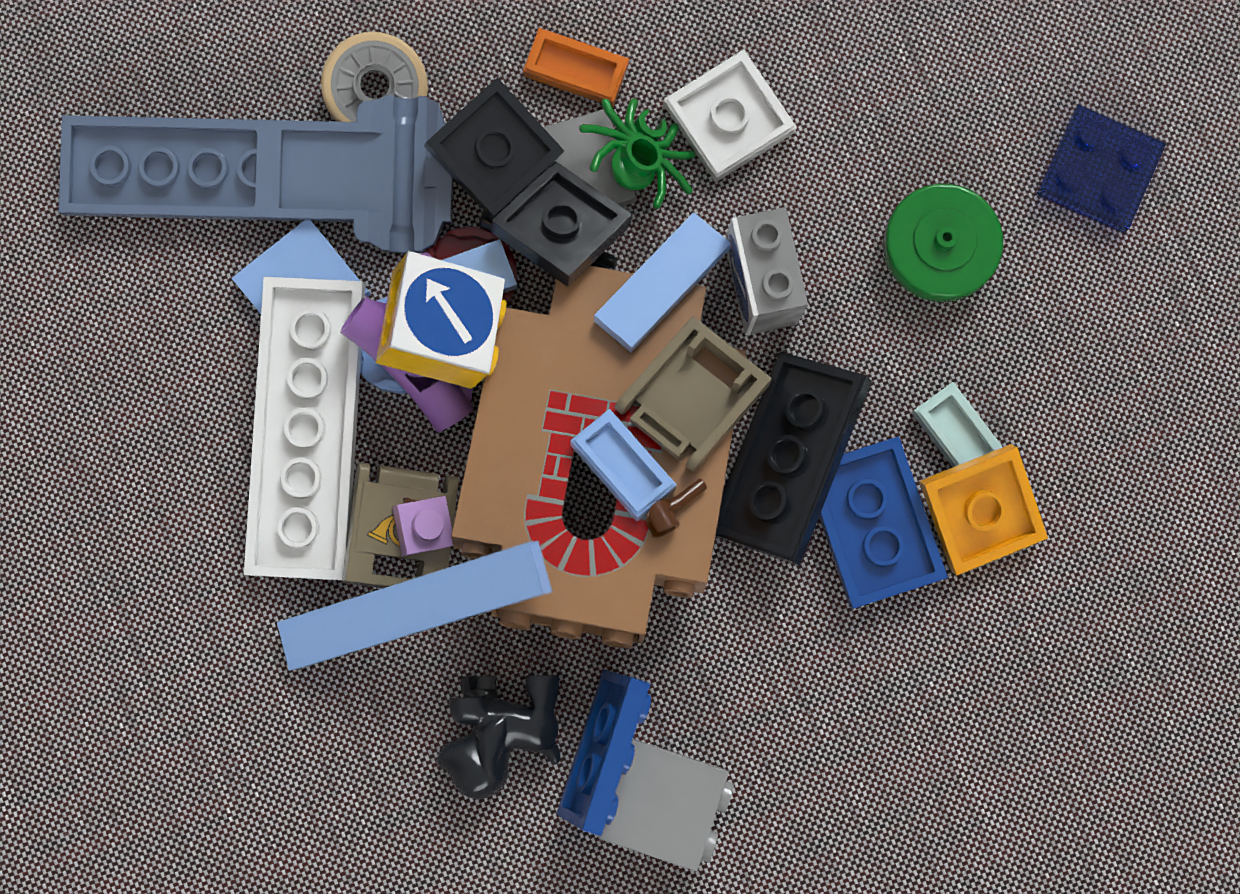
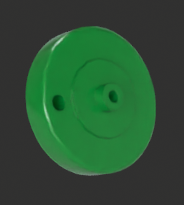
M940 183L927 185L907 195L890 216L883 237L885 261L896 281L911 294L933 302L961 300L978 291L996 271L1003 253L1001 224L992 207L974 191L955 184Z

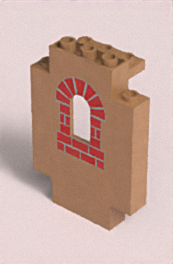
M589 266L569 287L556 279L549 315L506 308L503 322L497 329L495 346L499 348L497 364L493 373L484 378L451 538L453 547L461 549L462 556L473 560L527 542L539 541L552 593L492 610L491 615L500 618V625L519 630H529L531 624L551 627V634L567 639H581L582 633L602 636L601 642L605 645L630 649L633 642L643 644L654 585L663 586L664 593L681 598H692L694 592L704 593L708 582L733 429L693 473L685 465L695 451L689 447L683 456L677 460L630 422V418L640 408L634 403L624 415L620 414L614 407L620 397L692 316L701 322L707 287L696 285L632 353L594 322V315L627 282L633 273ZM704 347L694 360L732 389L733 383L739 374ZM736 349L743 356H746V351ZM609 409L677 484L676 490L665 499L669 500L673 496H677L699 478L707 485L706 490L680 510L674 512L680 526L665 536L654 538L645 522L646 514L636 521L618 500L616 501L614 517L609 530L603 536L596 539L582 540L573 536L566 529L562 521V511L574 449L570 446V440Z

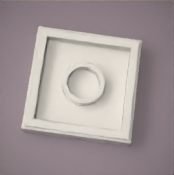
M745 50L735 54L666 97L663 101L664 107L674 122L679 125L680 131L715 183L794 134L797 126Z

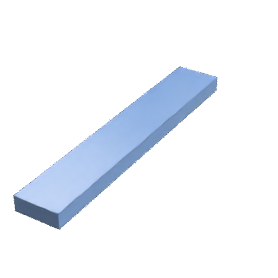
M532 541L277 622L288 669L291 671L552 593L539 541Z

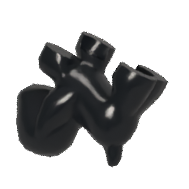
M526 675L525 689L530 697L532 706H523L500 699L497 692L496 676H461V691L465 697L449 698L450 713L457 723L474 725L470 734L445 743L437 756L438 766L447 771L461 794L473 799H483L497 794L504 787L508 778L509 755L513 748L542 753L553 765L559 763L561 753L556 744L558 720L554 713L559 691V675Z

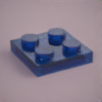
M1078 104L1069 118L1036 194L1125 233L1130 229L1167 143Z

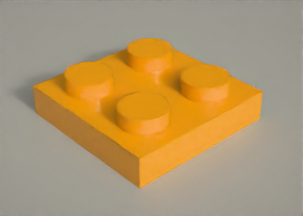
M1012 444L919 481L949 568L956 576L1048 539L1018 447Z

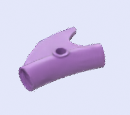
M422 253V255L432 257L429 253ZM365 296L351 312L340 333L376 361L386 303L374 301ZM381 365L414 400L436 432L449 428L474 410L471 405L472 389Z

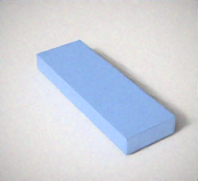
M693 212L594 315V322L632 353L730 250L731 243Z

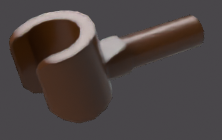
M702 479L696 480L677 496H673L669 500H659L651 506L645 516V522L654 538L665 536L680 526L674 512L680 510L707 489V485Z

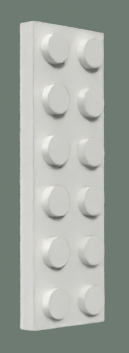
M263 277L244 575L342 580L353 495L362 349L342 335L340 331L351 312L362 298L365 297L366 284L363 281Z

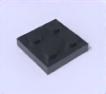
M498 77L424 145L431 155L491 219L564 152V149Z
M555 161L492 220L491 233L569 287L631 226L632 214Z

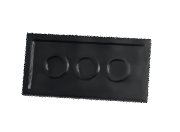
M779 351L770 374L772 378L770 385L761 396L722 494L715 537L800 566L872 380L864 374Z

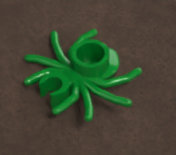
M633 98L627 107L625 124L613 110L608 99L602 100L601 104L604 112L617 130L592 124H582L579 126V131L582 133H595L616 139L609 141L595 153L590 165L591 172H597L602 159L615 148L617 150L610 164L611 173L618 185L624 189L639 191L646 188L653 181L656 172L658 192L653 202L654 209H660L665 198V170L678 182L686 195L692 194L693 189L685 177L667 160H688L696 155L693 150L686 152L665 150L676 137L679 129L677 123H672L664 139L658 141L667 131L665 119L654 130L650 129L645 122L649 109L644 110L634 120L638 100Z

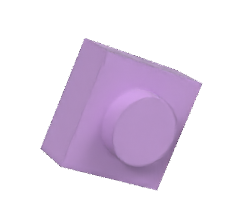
M445 496L392 507L402 557L453 546L451 538L452 526Z

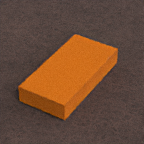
M539 28L523 69V77L599 103L603 99H608L611 106L614 107L629 66V58Z

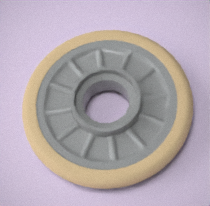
M381 32L360 33L342 41L329 55L322 72L321 91L323 100L336 122H357V108L359 104L364 101L376 100L367 97L361 90V80L370 72L381 73L385 76L389 84L386 95L408 99L427 96L428 92L426 71L416 52L401 39Z

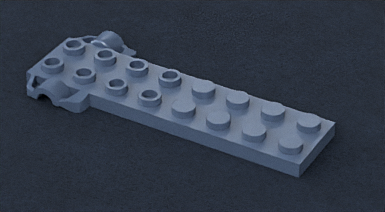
M385 95L383 98L360 103L357 108V122L62 115L58 213L64 216L354 222V235L358 241L364 244H372L381 249V251L388 253L406 254L408 251L421 253L422 250L436 245L444 225H452L454 178L424 147L425 143L445 125V121L438 102L427 98V96L407 99L398 98L394 95Z

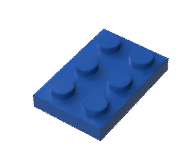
M900 437L891 438L843 454L819 518L850 610L947 579L948 576Z
M604 669L556 815L580 830L602 836L605 824L610 825L616 815L619 798L615 793L621 774L625 775L632 765L635 746L631 743L637 724H642L645 721L651 704V696L647 694L650 683Z

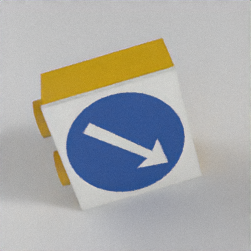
M408 251L392 271L375 363L472 389L487 375L490 376L497 364L499 348L495 346L497 329L501 326L506 312V300L502 299L505 279Z

